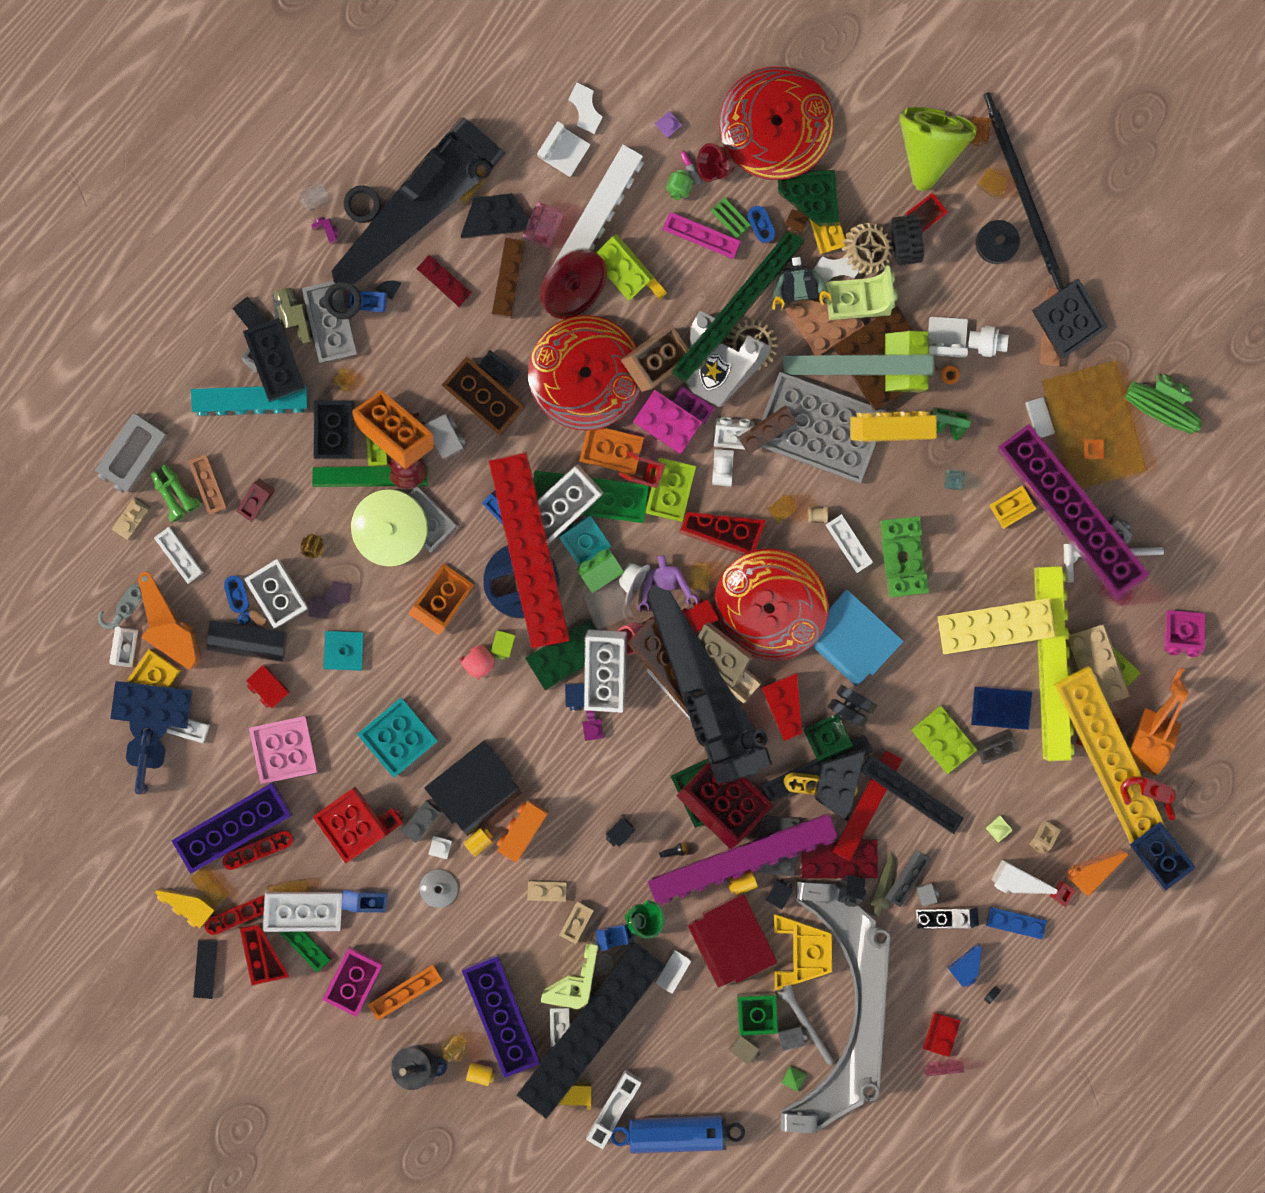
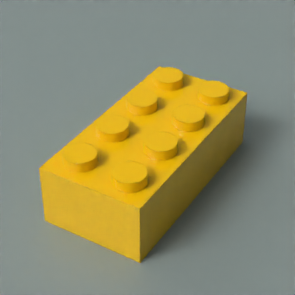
M912 411V415L911 412H875V416L874 413H857V417H850L851 440L936 439V415H930L929 411Z

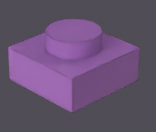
M670 111L655 123L667 139L682 127V124Z

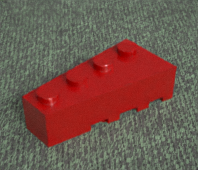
M687 512L679 533L736 554L744 555L756 550L766 520Z

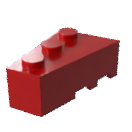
M797 673L762 686L761 689L782 739L786 741L802 734Z
M259 924L239 927L251 986L288 978L289 975Z

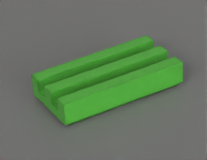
M725 197L710 210L736 239L751 226ZM723 204H725L735 214V216L745 225L744 227H742L727 212V210L722 206ZM718 209L740 230L738 233L717 212Z

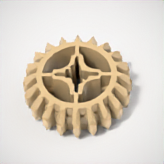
M870 223L858 224L857 227L851 228V232L845 235L847 239H844L842 242L846 245L842 250L847 253L843 256V258L849 259L847 265L853 264L852 270L858 269L859 274L865 271L866 275L876 274L878 271L884 270L885 266L890 263L888 259L893 256L889 253L893 250V247L889 246L892 240L886 239L888 233L883 234V228L877 229V224L870 226ZM859 235H862L861 244L856 246L857 238ZM879 252L877 261L873 263L874 254Z
M751 319V325H748L747 320H744V327L738 323L736 326L739 330L733 329L731 331L735 336L728 335L727 338L732 340V343L728 342L726 346L732 347V349L737 351V338L744 344L747 336H744L742 333L747 330H757L759 332L753 338L756 339L758 337L757 340L760 341L763 335L766 337L771 348L765 360L767 359L772 362L773 358L769 355H776L777 352L772 350V348L778 347V344H772V341L777 340V336L770 337L774 330L772 329L767 332L768 324L764 328L760 327L762 324L761 320H759L758 325H754V319ZM764 360L763 366H764V367H767L768 364H767V362Z

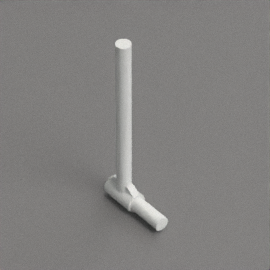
M1064 544L1066 582H1074L1073 563H1075L1078 557H1081L1072 544ZM1163 547L1129 548L1135 556L1164 555Z

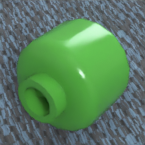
M683 170L671 173L666 185V190L670 193L671 198L681 200V198H687L690 195L694 184L691 174Z

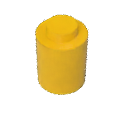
M480 828L463 843L470 853L476 857L493 843V835L487 828L485 830Z
M751 870L746 871L743 876L731 877V882H728L731 893H736V895L758 888Z
M470 1062L466 1081L488 1086L489 1083L493 1084L496 1072L492 1071L493 1067Z

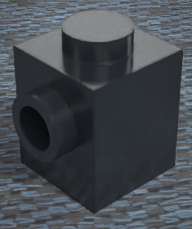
M849 874L840 880L838 902L854 907L864 901L866 897V890H864L866 879Z

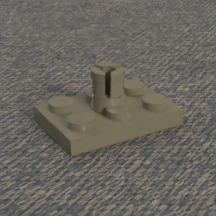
M708 622L704 625L697 638L723 680L732 687H735L753 656Z

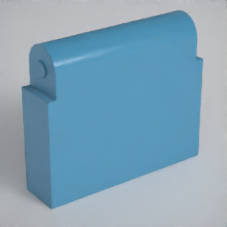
M845 589L829 607L825 628L812 647L852 684L858 686L869 673L873 675L904 641Z

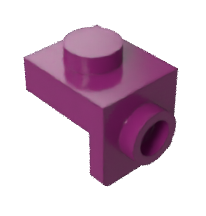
M321 217L314 220V224H311L313 230L324 227L329 243L334 244L338 242L337 237L340 236L336 225L332 226L329 218Z

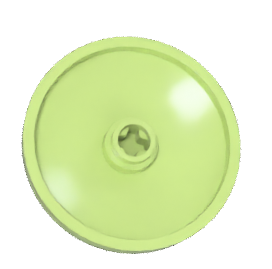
M385 489L368 495L360 502L352 517L351 532L357 549L365 558L378 565L397 566L410 561L422 550L428 535V521L422 506L411 495L399 490Z

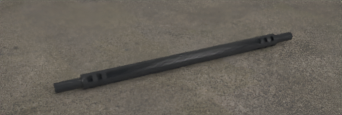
M985 93L983 96L990 112L988 115L1048 273L1052 275L1056 289L1060 291L1064 288V285L1059 275L1060 269L1000 111L996 109L991 93Z

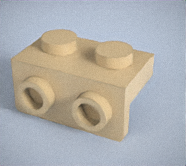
M747 669L735 687H732L724 680L735 699L744 704L762 683Z

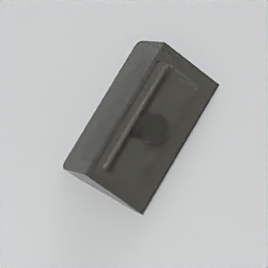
M1010 729L974 743L982 764L1018 751Z

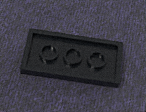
M279 318L243 331L269 403L306 390Z

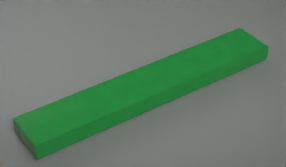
M390 466L313 467L312 472L313 487H379L397 485L393 484L389 478L390 472H392ZM426 466L427 474L425 479L417 486H428V466Z

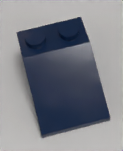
M1161 822L1130 844L1135 854L1163 892L1196 869L1195 865Z

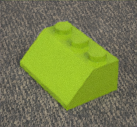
M906 331L885 334V355H928V332ZM885 375V392L923 393L928 390V375Z

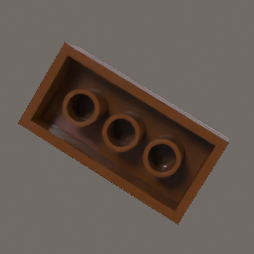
M467 356L442 384L448 392L500 437L525 409L518 400Z

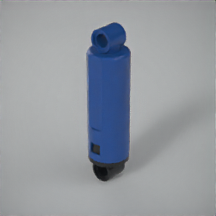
M725 1115L637 1118L629 1120V1128L616 1127L613 1129L610 1137L616 1146L630 1145V1152L632 1154L724 1151L727 1149L726 1142H739L744 1138L745 1129L739 1123L726 1124ZM738 1127L741 1135L738 1138L731 1137V1128ZM622 1131L625 1133L626 1138L623 1142L615 1140L616 1132Z

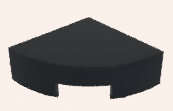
M393 280L385 281L375 290L387 293V297L393 300L402 283Z

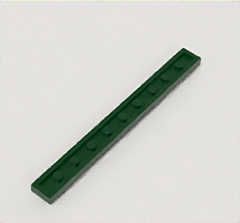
M788 231L672 369L674 376L686 384L690 382L787 265L790 257H793L804 244L803 238Z

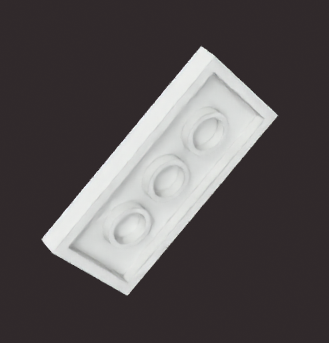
M265 892L264 932L340 931L342 893Z

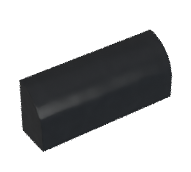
M210 620L207 650L283 662L288 632Z

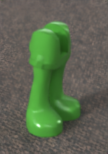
M164 464L161 467L169 480L163 483L156 471L151 473V477L155 484L154 488L159 490L169 507L168 517L170 522L175 523L182 519L186 513L170 492V486L177 494L187 513L196 510L202 503L198 498H192L186 493L178 479L177 473L173 472L167 464Z

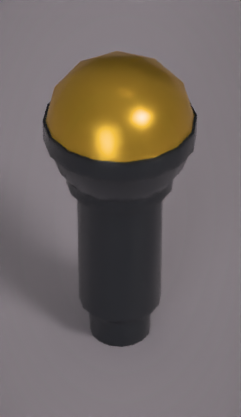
M679 843L674 848L662 850V852H659L660 858L674 855L685 856L688 853V846L685 843Z

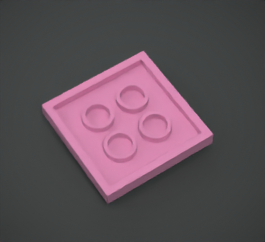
M306 716L249 728L260 784L318 772Z

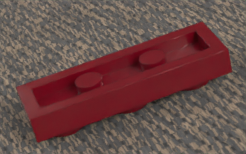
M430 255L416 268L459 308L472 294Z

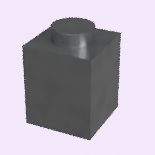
M800 1024L778 1029L782 1051L805 1046L804 1040H807L805 1028L801 1029Z

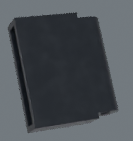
M486 740L482 741L424 787L452 824L456 822L467 836L522 794L517 784L511 779L513 774Z

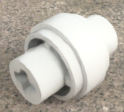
M995 326L981 327V332L970 331L968 348L979 349L978 354H982L985 357L996 356L997 351L1007 352L1009 335L999 334V329H995Z

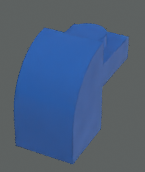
M627 923L596 930V942L601 951L608 950L614 946L626 945L634 941L633 933H631Z

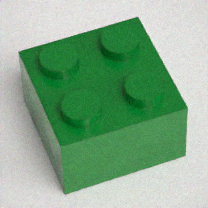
M775 992L737 994L739 1035L778 1034Z

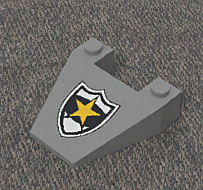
M699 310L691 326L690 348L715 317ZM747 336L739 352L721 343L690 380L687 390L721 407L763 364L771 346L750 336Z

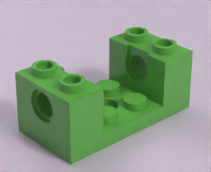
M920 516L879 521L888 597L929 593L927 574L924 573L920 539L922 535ZM901 551L908 554V560L904 563L898 560V554Z

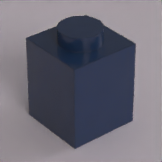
M585 683L565 684L566 707H570V711H580L581 707H584Z

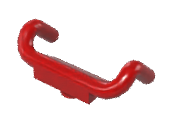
M1138 776L1130 777L1123 781L1120 792L1125 805L1132 803L1128 788L1133 784H1139L1143 796L1163 802L1168 819H1176L1172 803L1176 799V793L1172 787Z

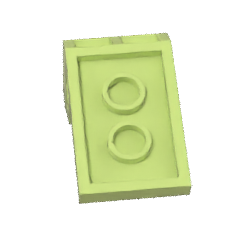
M591 940L590 945L586 944L584 958H587V963L582 965L581 977L568 975L545 988L542 993L541 1003L580 1009L588 1003L598 947L595 940ZM577 986L579 988L578 990H574L573 987Z

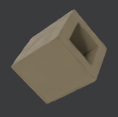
M738 1035L729 1047V1051L747 1065L750 1062L754 1063L760 1055L758 1053L759 1047L744 1035Z

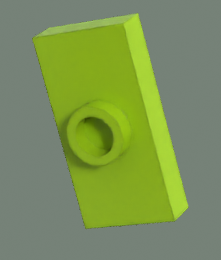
M1113 647L1123 678L1128 687L1141 672Z

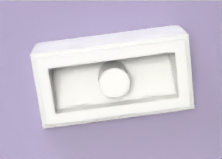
M1044 397L1026 402L1025 405L1032 427L1039 437L1042 438L1055 434Z
M119 626L115 628L110 664L132 667L138 635L137 629Z
M674 950L656 984L673 994L690 965L691 959Z

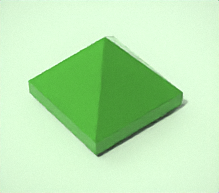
M789 1066L781 1083L798 1092L807 1074Z

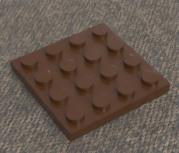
M895 306V308H892L890 316H879L835 344L833 348L838 355H885V334L913 331L899 307ZM851 375L874 411L903 393L885 392V375Z

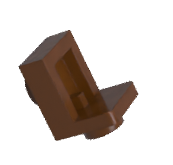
M792 209L784 224V227L787 228L786 231L797 235V233L801 234L808 221V217Z

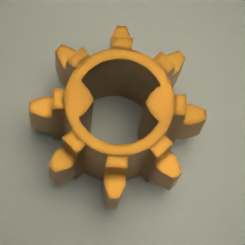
M307 534L306 538H302L300 544L301 554L311 559L322 555L324 543L320 536Z

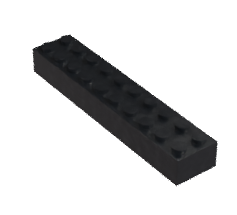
M635 942L516 1096L547 1119L666 965Z

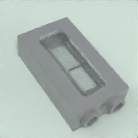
M133 413L95 469L99 473L98 477L105 482L110 480L115 484L113 487L122 493L124 491L130 492L168 435L138 414Z

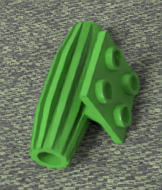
M1157 373L1155 376L1156 388L1135 381L1130 384L1124 398L1141 412L1171 428L1189 434L1197 433L1202 426V422H1200L1201 417L1183 404L1187 401H1193L1192 393L1187 385L1174 383L1173 378L1164 373L1163 375Z

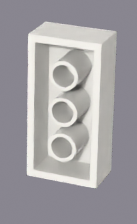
M576 465L538 500L548 544L604 493L579 465Z
M588 630L585 645L584 710L623 712L626 696L627 632Z

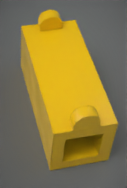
M574 1083L558 1105L587 1106V1110H591L592 1083Z

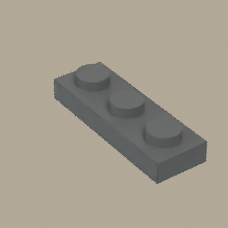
M915 850L885 898L901 907L931 858Z

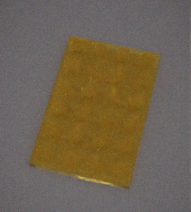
M1116 360L1041 381L1066 470L1081 489L1147 471L1128 401L1124 398L1126 393Z

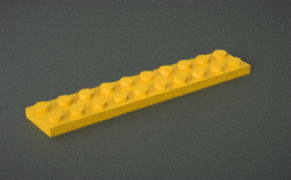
M1088 666L1055 683L1057 692L1130 844L1159 822L1166 828L1153 799L1142 795L1139 784H1133L1128 788L1132 803L1130 805L1124 804L1120 792L1123 781L1130 777L1142 776L1091 668Z

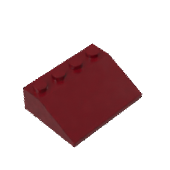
M709 762L676 795L730 850L746 837L773 806L745 776L716 784Z

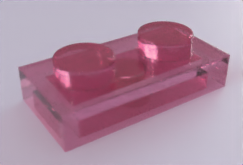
M948 1060L946 1064L929 1062L927 1066H923L925 1076L964 1073V1066L958 1060Z

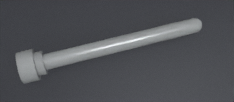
M791 985L784 986L778 991L779 996L790 1004L826 1063L832 1065L834 1060L795 1000L794 989Z

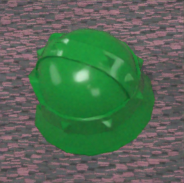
M647 900L643 904H635L625 914L627 926L631 933L642 939L655 938L664 928V912L654 901Z

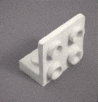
M557 121L538 151L537 156L568 177H571L589 149L590 144L565 129L564 125Z
M930 317L928 355L967 357L968 320Z

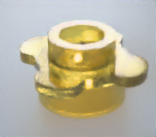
M344 368L340 369L339 374L333 378V383L339 385L342 391H348L351 383L356 381L355 376L347 373V370Z

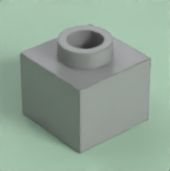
M931 882L916 886L922 906L937 903L936 897H939L936 886H932Z

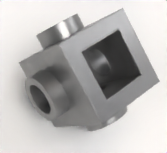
M1113 514L1107 521L1124 543L1127 544L1133 536L1130 529L1132 526L1125 519L1121 520Z

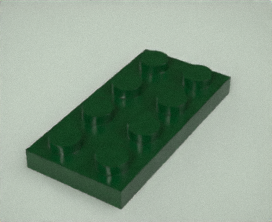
M591 618L568 631L569 641L546 645L525 658L544 690L549 689L585 666L586 635L588 630H597Z

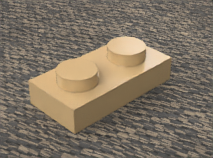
M528 881L527 900L566 902L567 882Z
M577 901L559 936L576 944L594 910Z

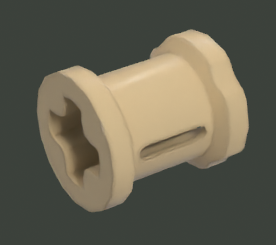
M824 506V508L808 507V524L812 522L827 523V506Z

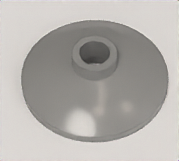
M436 869L428 872L422 878L419 890L425 903L432 907L442 908L453 902L458 892V885L451 873ZM436 886H440L442 888V891L440 893H437L435 891Z

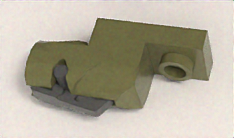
M292 288L274 291V318H279L285 329L299 327L297 333L299 340L303 344L314 343L306 305H296L298 302Z

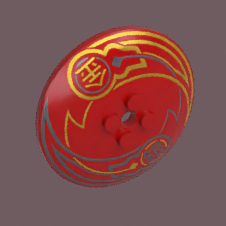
M765 67L742 77L727 93L719 116L721 141L724 148L733 155L734 163L747 173L766 180H787L800 176L812 169L827 152L834 131L833 110L824 90L808 75L788 67ZM778 116L782 119V124L775 126L772 124L771 119Z
M579 315L557 322L538 339L529 359L528 381L537 405L550 419L570 429L583 431L597 430L617 422L632 408L641 390L621 361V359L635 350L637 346L624 329L602 317ZM583 367H588L591 370V375L587 378L580 375V370Z
M765 548L750 551L740 556L726 568L716 587L714 607L715 614L719 619L717 620L718 624L727 637L735 641L755 658L779 661L802 654L818 640L828 619L829 599L820 575L806 560L785 550ZM772 603L775 606V610L772 612L767 611L765 604Z

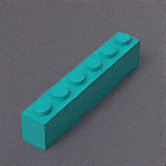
M304 385L306 390L270 403L263 386L191 389V410L193 413H197V416H208V412H216V416L228 415V412H235V415H247V411H254V414H266V411L273 410L274 414H284L285 410H293V413H304V409H309L308 386Z

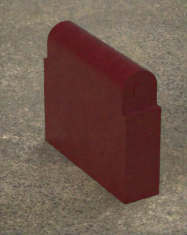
M744 893L702 912L703 917L687 925L717 987L724 986L734 980L736 983H739L778 963Z

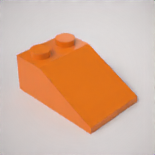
M443 563L408 614L440 635L472 590L474 584Z
M1118 849L1078 865L1074 864L1067 873L1069 875L1067 878L1083 894L1089 897L1128 854Z

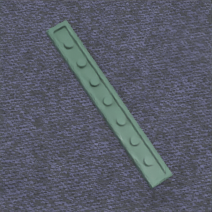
M784 355L783 373L787 375L935 374L934 355Z

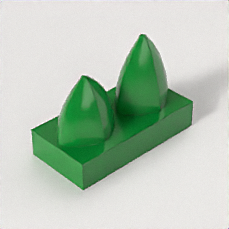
M933 407L931 415H936V433L943 431L950 424L951 435L954 441H956L970 427L971 415Z

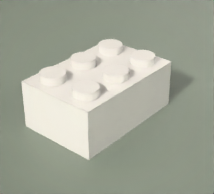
M280 559L274 560L244 579L274 628H278L309 609Z

